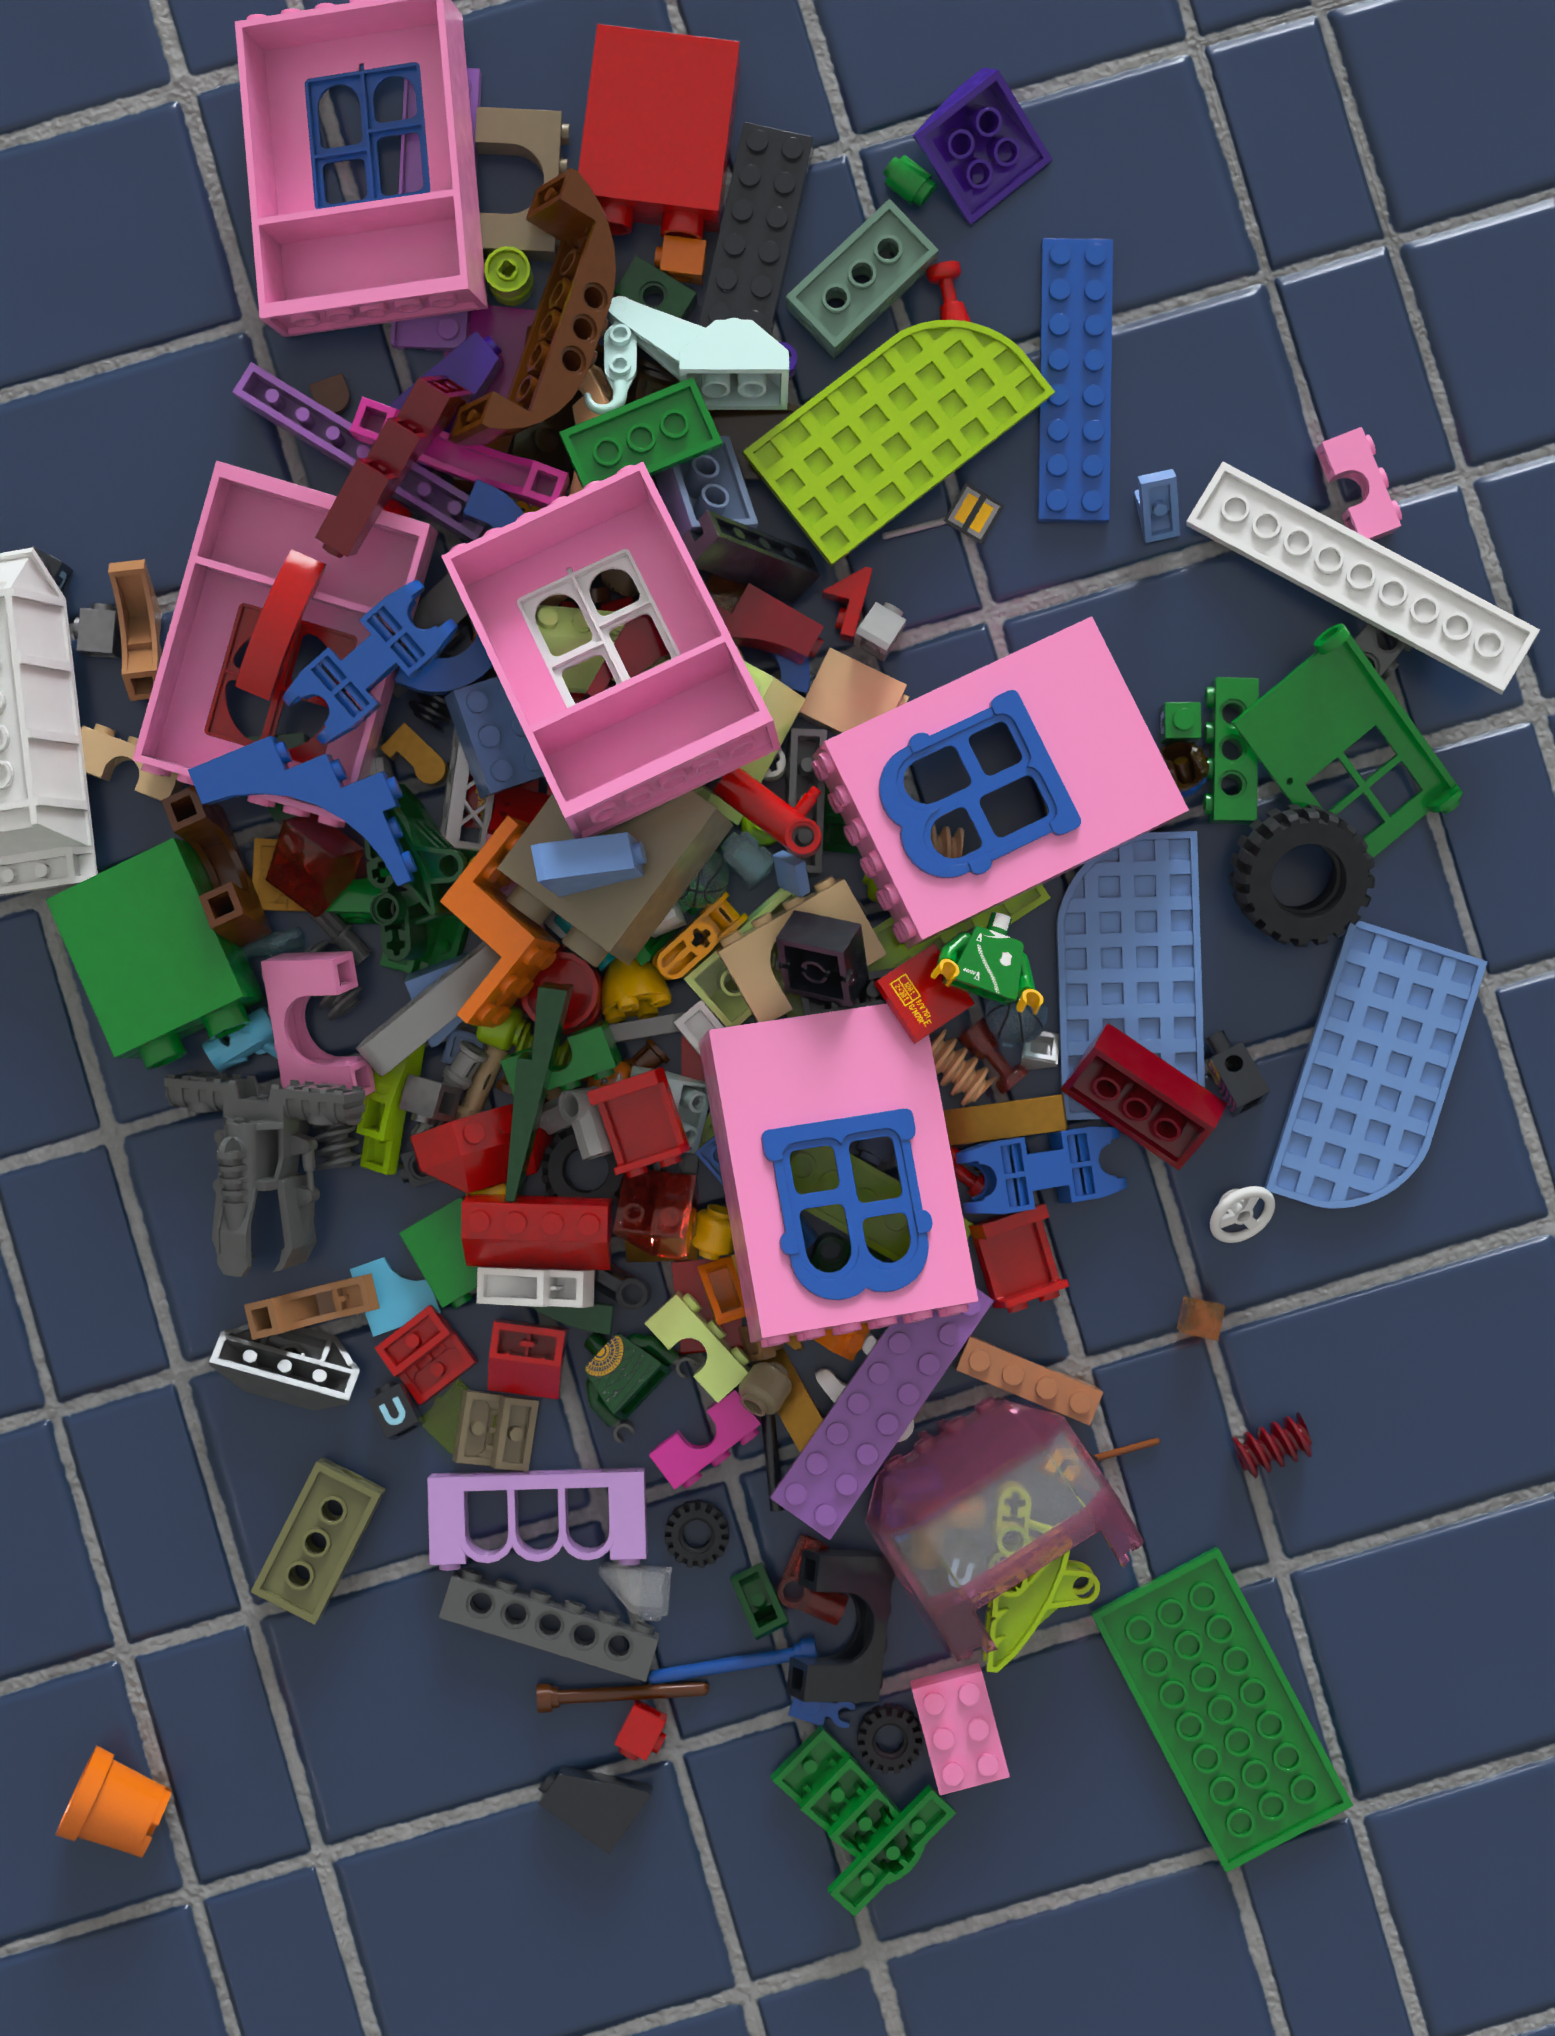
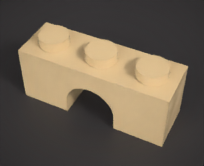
M96 723L94 729L82 726L81 735L86 774L109 782L117 765L124 761H134L132 759L138 738L129 736L126 742L115 738L116 731ZM134 761L139 769V779L135 791L161 801L182 790L184 783L177 781L178 773L171 772L170 777L156 775L141 770L143 763Z

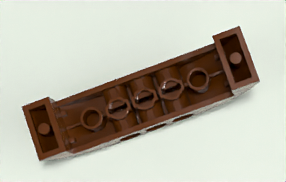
M573 168L566 170L536 189L526 217L528 222L560 240L561 243L507 398L492 391L460 407L448 438L454 444L469 446L491 444L507 439L543 422L558 413L574 397L583 383L588 370L596 361L597 351L595 349L599 338L607 329L608 320L606 317L614 293L616 276L615 248L608 221L599 201L588 183Z

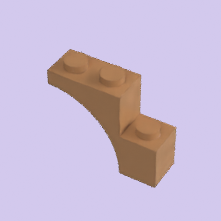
M145 559L109 563L108 574L115 597L121 635V675L130 701L149 699L162 656L160 645L162 613Z

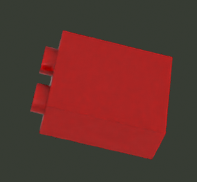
M597 24L578 172L588 183L599 201L608 221L611 235L630 234L633 222L661 226L660 235L663 238L664 235L702 240L703 231L719 233L741 70L740 41Z

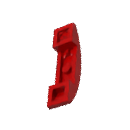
M291 549L260 613L245 652L235 687L271 701L284 670L282 666L308 602L310 598L313 599L327 564Z

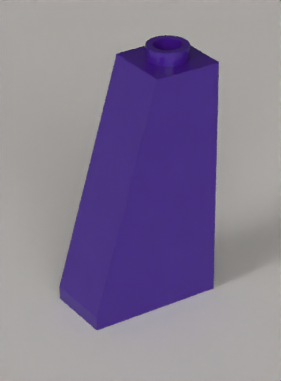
M475 331L422 377L445 375L474 393L470 400L472 402L485 394L502 368L503 364L498 357L502 351L489 335L483 339ZM415 383L388 406L400 411ZM457 413L455 414L450 425L446 427L443 431L451 433ZM420 464L423 468L427 469L430 472H433L435 470L434 468Z

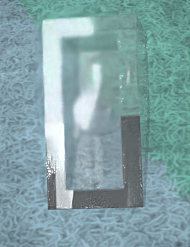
M601 1562L599 1576L632 1614H640L639 1619L645 1621H660L661 1616L668 1617L673 1567L619 1565V1563Z

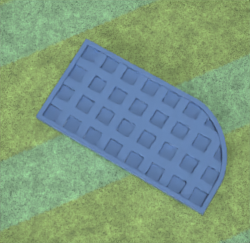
M1197 831L1148 832L1085 863L1075 874L1062 897L1056 920L1060 1087L1063 1086L1093 1040L1104 1026L1110 1023L1205 1088ZM1061 1091V1094H1064L1067 1120L1102 1119Z
M1358 921L1356 925L1351 922L1347 923L1346 933L1343 935L1267 1176L1265 1189L1271 1193L1315 1207L1328 1209L1348 1208L1370 1203L1387 1195L1404 1183L1416 1171L1430 1148L1488 961L1363 921Z

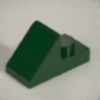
M762 1562L730 1578L756 1640L789 1624L787 1611L778 1598Z

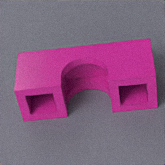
M737 1387L719 1403L715 1401L707 1407L706 1412L716 1426V1435L710 1442L703 1445L692 1444L678 1429L650 1451V1458L674 1490L680 1485L687 1489L702 1477V1474L699 1472L709 1463L716 1467L731 1455L728 1451L730 1447L738 1441L745 1445L760 1433L757 1427L761 1425V1419L744 1408L741 1404V1397Z

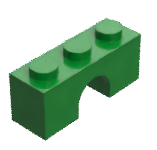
M607 1020L577 1030L567 1037L572 1050L571 1062L567 1065L554 1064L548 1090L560 1087L561 1092L571 1090L581 1085L580 1079L593 1075L594 1080H599L615 1073L614 1068L619 1065L622 1059ZM533 1046L508 1054L500 1061L513 1097L517 1058L524 1052L532 1053Z

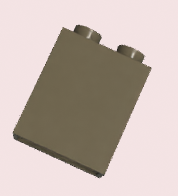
M691 790L596 835L628 832L638 842L641 841L647 858V863L642 864L644 876L558 897L537 882L531 845L575 839L554 794H552L497 869L517 883L506 901L527 917L542 926L551 912L554 911L573 925L561 942L584 960L597 968L609 952L629 966L734 825L715 806Z

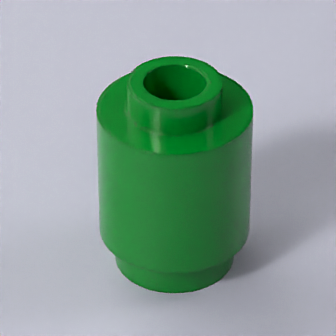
M903 155L900 159L895 156L883 172V175L887 177L884 185L911 205L915 203L922 207L937 186V183L932 180V174L907 155Z

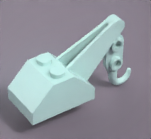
M624 296L612 298L608 311V318L612 326L606 330L604 335V374L613 391V399L608 404L602 405L595 403L590 393H585V404L592 412L602 415L625 405L627 392L637 374V345L678 378L680 382L694 377L708 410H787L789 351L753 320H741L738 318L715 320L705 328L642 305Z

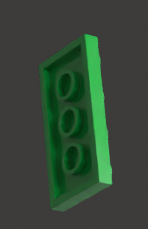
M694 377L559 432V437L582 489L593 481H602L617 474L625 466L637 465L641 462H644L650 476H653L722 447L723 444Z

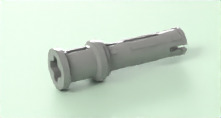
M462 1040L458 1046L460 1051L452 1064L446 1066L443 1070L444 1079L442 1082L467 1090L473 1084L472 1077L481 1063H485L489 1056L478 1046ZM433 1119L432 1125L417 1122L411 1134L416 1135L440 1126L444 1121Z

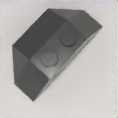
M248 1323L232 1330L231 1328L223 1330L219 1335L209 1360V1365L245 1392L313 1411L349 1404L360 1374V1369L352 1361L350 1355L336 1336L305 1327L252 1340Z

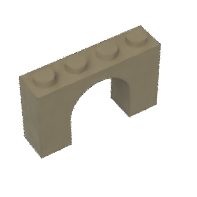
M477 107L475 144L478 154L513 155L532 161L543 173L545 184L568 170V159H563V146L570 145V124L564 123L562 111ZM529 208L514 214L480 213L484 259H487L488 255L495 249L508 246L521 250L528 258V261L554 262L561 241L526 220Z

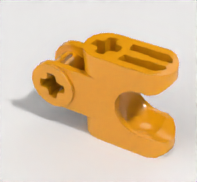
M726 890L711 902L714 904H708L699 913V916L669 940L651 959V963L665 980L669 981L683 977L713 950L721 938L737 930L749 918L745 912L740 915L726 900L730 896ZM701 933L703 935L700 940L702 945L694 946L691 943L695 938L693 934Z

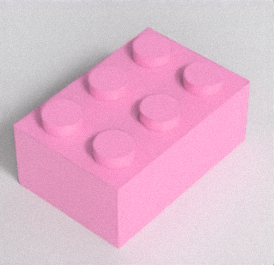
M979 1663L910 1681L940 1796L1010 1777Z

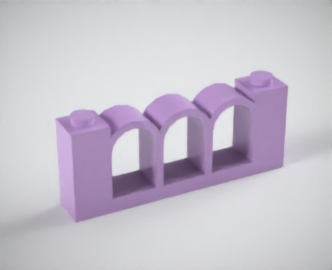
M646 1467L531 1470L528 1472L432 1473L427 1478L429 1565H439V1570L451 1571L461 1569V1564H466L469 1558L482 1563L499 1561L509 1553L512 1547L524 1559L535 1562L552 1558L560 1551L562 1546H564L569 1554L583 1560L600 1558L609 1550L610 1560H618L619 1565L640 1564V1559L647 1558ZM608 1487L609 1536L599 1546L592 1548L581 1546L570 1535L568 1488ZM558 1489L559 1534L556 1543L544 1549L532 1548L521 1538L518 1517V1490ZM507 1490L508 1538L507 1543L501 1548L491 1551L485 1550L475 1545L469 1533L468 1491Z

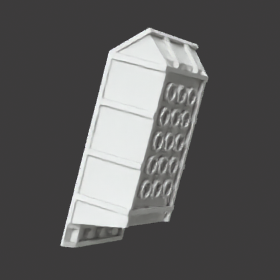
M34 548L0 553V896L76 885L98 874L66 598Z

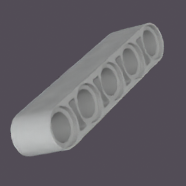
M483 941L369 1034L357 1046L356 1050L379 1076L385 1075L457 1016L458 1011L502 957Z

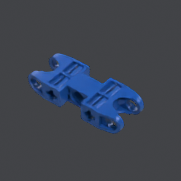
M419 580L412 581L387 595L359 619L371 635L343 660L333 649L328 647L299 673L285 692L282 700L288 707L294 706L303 698L308 700L311 697L320 696L326 701L329 707L328 719L324 723L326 727L316 737L322 746L353 731L382 706L370 691L398 666L408 677L413 679L440 655L458 630L459 625L452 618L443 623L439 628L436 625L430 629H420L415 626L412 621V610L417 603L415 599L425 589ZM379 616H381L382 619L389 625V627L396 633L395 635H393L392 632L385 626V624L378 618ZM401 642H403L410 649V651L418 658V661L414 659V657L406 650V648L401 644ZM323 665H325V667L332 673V675L339 681L340 684L336 682V680L329 674V672L323 667ZM346 691L354 698V700L361 706L363 710H361L358 707V705L351 699V697L346 693Z
M1090 1126L1048 1132L1051 1150L1027 1154L1025 1137L980 1143L955 1154L956 1164L967 1163V1166H975L983 1173L985 1179L982 1192L978 1196L973 1197V1201L962 1203L964 1213L993 1215L1035 1209L1033 1191L1057 1187L1059 1203H1074L1103 1198L1127 1188L1126 1177L1117 1178L1116 1175L1106 1173L1099 1163L1101 1150L1106 1145L1111 1144L1112 1139L1120 1138L1119 1130L1114 1127Z

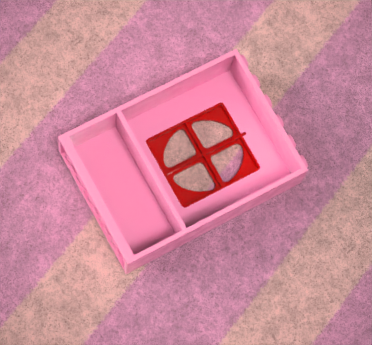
M216 461L132 760L143 763L141 768L143 771L168 777L171 776V772L178 773L177 781L194 785L188 769L256 742L246 738L235 725L227 704L226 687L230 681H237L240 668L235 666L234 658L241 647L251 638L269 592L291 549L327 565L313 599L310 598L282 665L284 670L272 696L259 740L269 736L275 737L285 703L282 698L293 683L292 675L304 636L307 634L315 635L327 648L333 649L343 660L371 635L359 619L384 597L415 580H419L424 584L438 531L429 523L382 510L357 554L349 557L343 555L342 558H338L322 548L324 543L315 538L337 496ZM420 595L415 599L417 603L412 610V621L415 616ZM379 616L378 618L385 624V626L392 632V634L395 635L396 633L389 627V625L382 619V617ZM400 666L370 691L382 705L353 731L322 746L316 737L326 727L324 725L309 741L288 749L292 758V762L287 763L289 769L321 755L330 754L334 760L339 758L345 769L347 779L343 781L344 786L369 777L395 686L394 680ZM346 691V693L358 705V707L361 710H363L361 706L354 700V698ZM320 696L311 697L308 700L302 699L329 709L326 701ZM263 794L248 796L247 799L248 802L265 807L275 808L276 803L283 804V812L299 817L309 818L310 814L314 813L319 815L317 822L337 828H344L346 823L343 819L315 804L292 797Z

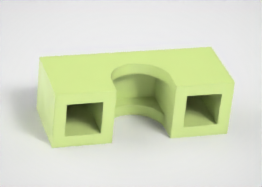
M678 1290L648 1317L644 1324L668 1350L678 1341L685 1338L696 1339L703 1344L707 1352V1360L695 1371L693 1377L719 1403L742 1382L751 1369L747 1365L751 1361L741 1348L736 1345L732 1349L723 1339L726 1333L720 1325H717L713 1319L707 1322L699 1313L702 1309L701 1305L691 1294L683 1295Z

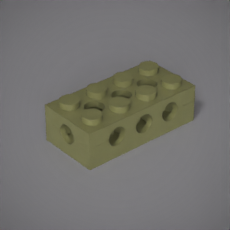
M325 1457L319 1459L315 1463L251 1593L315 1625L322 1618L387 1489ZM329 1500H336L342 1505V1515L338 1516L330 1512L328 1508ZM317 1532L325 1537V1548L318 1547L313 1543L312 1533ZM296 1565L305 1566L309 1570V1580L301 1579L297 1575Z

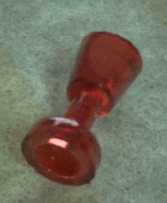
M984 1017L957 1038V1041L980 1060L986 1058L1001 1076L996 1081V1088L1001 1094H1004L1029 1073L1022 1064H1016L1011 1067L996 1049L999 1043Z

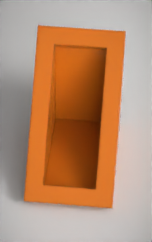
M728 1256L697 1266L712 1317L717 1325L745 1317L740 1280L732 1257Z

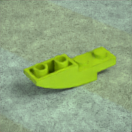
M425 1043L385 1075L379 1076L373 1069L376 1091L365 1096V1112L362 1113V1119L357 1124L356 1133L364 1135L361 1167L385 1175L397 1173L406 1114L405 1110L399 1109L402 1090L406 1084L408 1074L421 1075Z

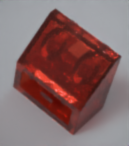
M311 813L309 818L296 816L283 820L266 881L316 918L321 916L354 880L364 848L335 827L317 822L319 815Z
M648 1170L649 1172L627 1178L625 1172L613 1234L651 1256L688 1260L699 1200L697 1176Z

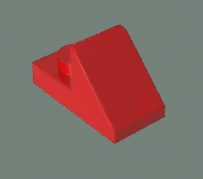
M864 567L822 591L823 599L848 605L847 609L840 607L835 628L841 629L840 640L854 642L855 632L857 631L873 568Z

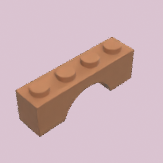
M972 1335L969 1336L959 1351L954 1363V1368L959 1372L1089 1426L1103 1395V1391L1093 1385L1036 1364Z

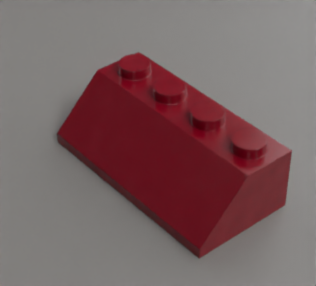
M1107 1023L1093 1040L1060 1089L1178 1171L1215 1130L1227 1106L1226 1102L1110 1023Z

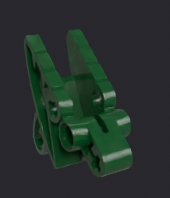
M399 784L403 797L398 798L401 807L387 813L389 818L396 817L403 833V837L398 838L403 852L410 851L417 867V871L412 873L415 881L402 886L407 888V891L394 892V888L397 885L392 876H380V870L385 869V867L387 868L383 859L365 838L364 842L366 858L370 861L366 862L368 879L373 886L382 890V893L377 894L370 904V912L375 922L380 924L383 953L392 961H413L423 957L427 951L426 923L447 915H454L440 900L466 869L470 859L475 857L479 850L453 847L442 836L437 824L421 801L405 784Z

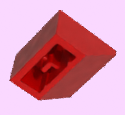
M496 1319L493 1321L488 1360L487 1390L559 1399L568 1328L506 1319Z

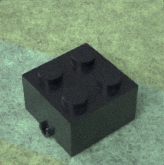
M794 910L776 937L779 954L776 960V969L782 971L786 993L852 1007L869 979L861 924Z

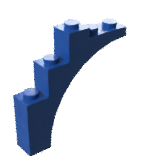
M273 736L266 737L188 769L200 801L204 805L215 804L235 797L263 794L287 796L315 804L343 819L360 833L383 859L397 886H403L415 881L412 874L417 871L415 861L409 850L403 852L398 838L403 837L401 827L396 817L389 818L387 813L401 807L398 798L403 797L396 778L394 776L389 778L386 772L381 771L344 786L343 781L347 779L345 769L340 759L334 760L330 754L321 755L289 769L287 763L292 762L288 747L284 741L278 742L277 737Z

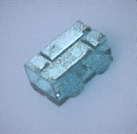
M748 831L742 832L740 835L733 832L720 847V852L723 854L722 858L724 859L723 867L733 876L738 875V881L749 891L754 890L773 870V855L764 846L759 847V842Z

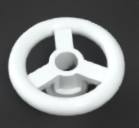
M1259 1186L1232 1189L1226 1192L1211 1215L1210 1230L1213 1236L1222 1242L1237 1243L1259 1233L1269 1223L1274 1214L1275 1199L1272 1193ZM1259 1198L1264 1201V1209L1256 1220L1253 1217L1252 1209ZM1234 1223L1238 1225L1244 1224L1247 1227L1237 1232H1225L1221 1229Z

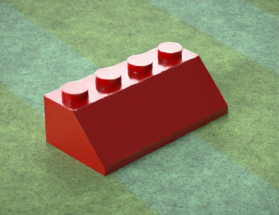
M467 1194L461 1202V1240L466 1266L611 1270L612 1198L520 1195L515 1202L505 1201L506 1195Z

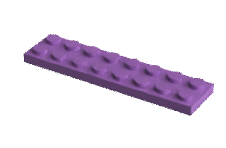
M976 1288L978 1302L969 1304L968 1312L939 1318L938 1311H935L932 1318L906 1324L903 1322V1317L897 1318V1324L886 1327L769 1498L830 1540L994 1300Z

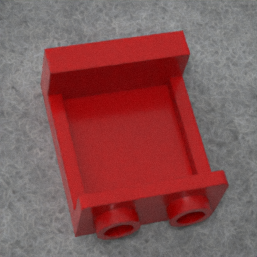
M663 1067L586 1092L590 1105H598L617 1162V1167L613 1168L615 1175L626 1172L627 1178H632L649 1172L647 1165L660 1162L661 1168L681 1162L680 1155L691 1150Z
M1046 1203L1035 1204V1209L1001 1214L969 1225L989 1296L994 1300L992 1303L993 1308H1007L1008 1313L1017 1312L1029 1307L1027 1301L1036 1298L1039 1299V1302L1051 1300L1060 1296L1058 1290L1069 1287L1067 1279L1059 1278L1042 1220L1050 1217Z

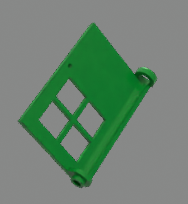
M1340 623L1327 629L1314 641L1313 645L1317 651L1231 723L1291 805L1298 804L1305 808L1309 804L1318 806L1323 810L1305 784L1334 759L1338 758L1357 787L1329 811L1337 815L1362 793L1383 821L1364 837L1368 845L1366 851L1374 858L1429 811L1446 814L1457 808L1461 802L1460 798L1463 791L1353 639L1346 626ZM1376 726L1396 755L1366 780H1363L1344 754V751ZM1399 762H1402L1421 790L1389 816L1369 787Z

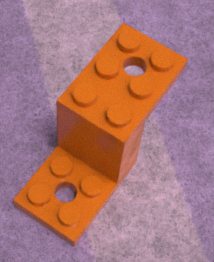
M507 816L440 900L445 907L502 957L456 1014L466 1024L490 1028L500 1026L508 1019L511 1014L510 1008L518 998L524 997L534 985L532 980L540 970H545L553 963L557 955L555 952L561 946L539 924L506 901L507 896L500 890L502 887L509 885L513 880L497 868L530 825L528 822L511 816Z

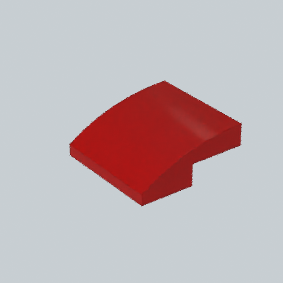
M432 1305L427 1306L374 1348L393 1376L400 1377L419 1405L427 1403L479 1362L456 1331Z

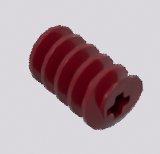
M1299 1412L1296 1414V1423L1289 1416L1283 1418V1429L1277 1422H1271L1269 1425L1270 1434L1263 1427H1258L1256 1429L1257 1439L1250 1432H1245L1243 1434V1445L1236 1437L1231 1438L1235 1454L1244 1471L1248 1470L1254 1478H1258V1466L1261 1465L1268 1473H1271L1272 1460H1275L1283 1468L1285 1467V1455H1289L1295 1463L1299 1462L1298 1450H1302L1308 1458L1312 1456V1441Z

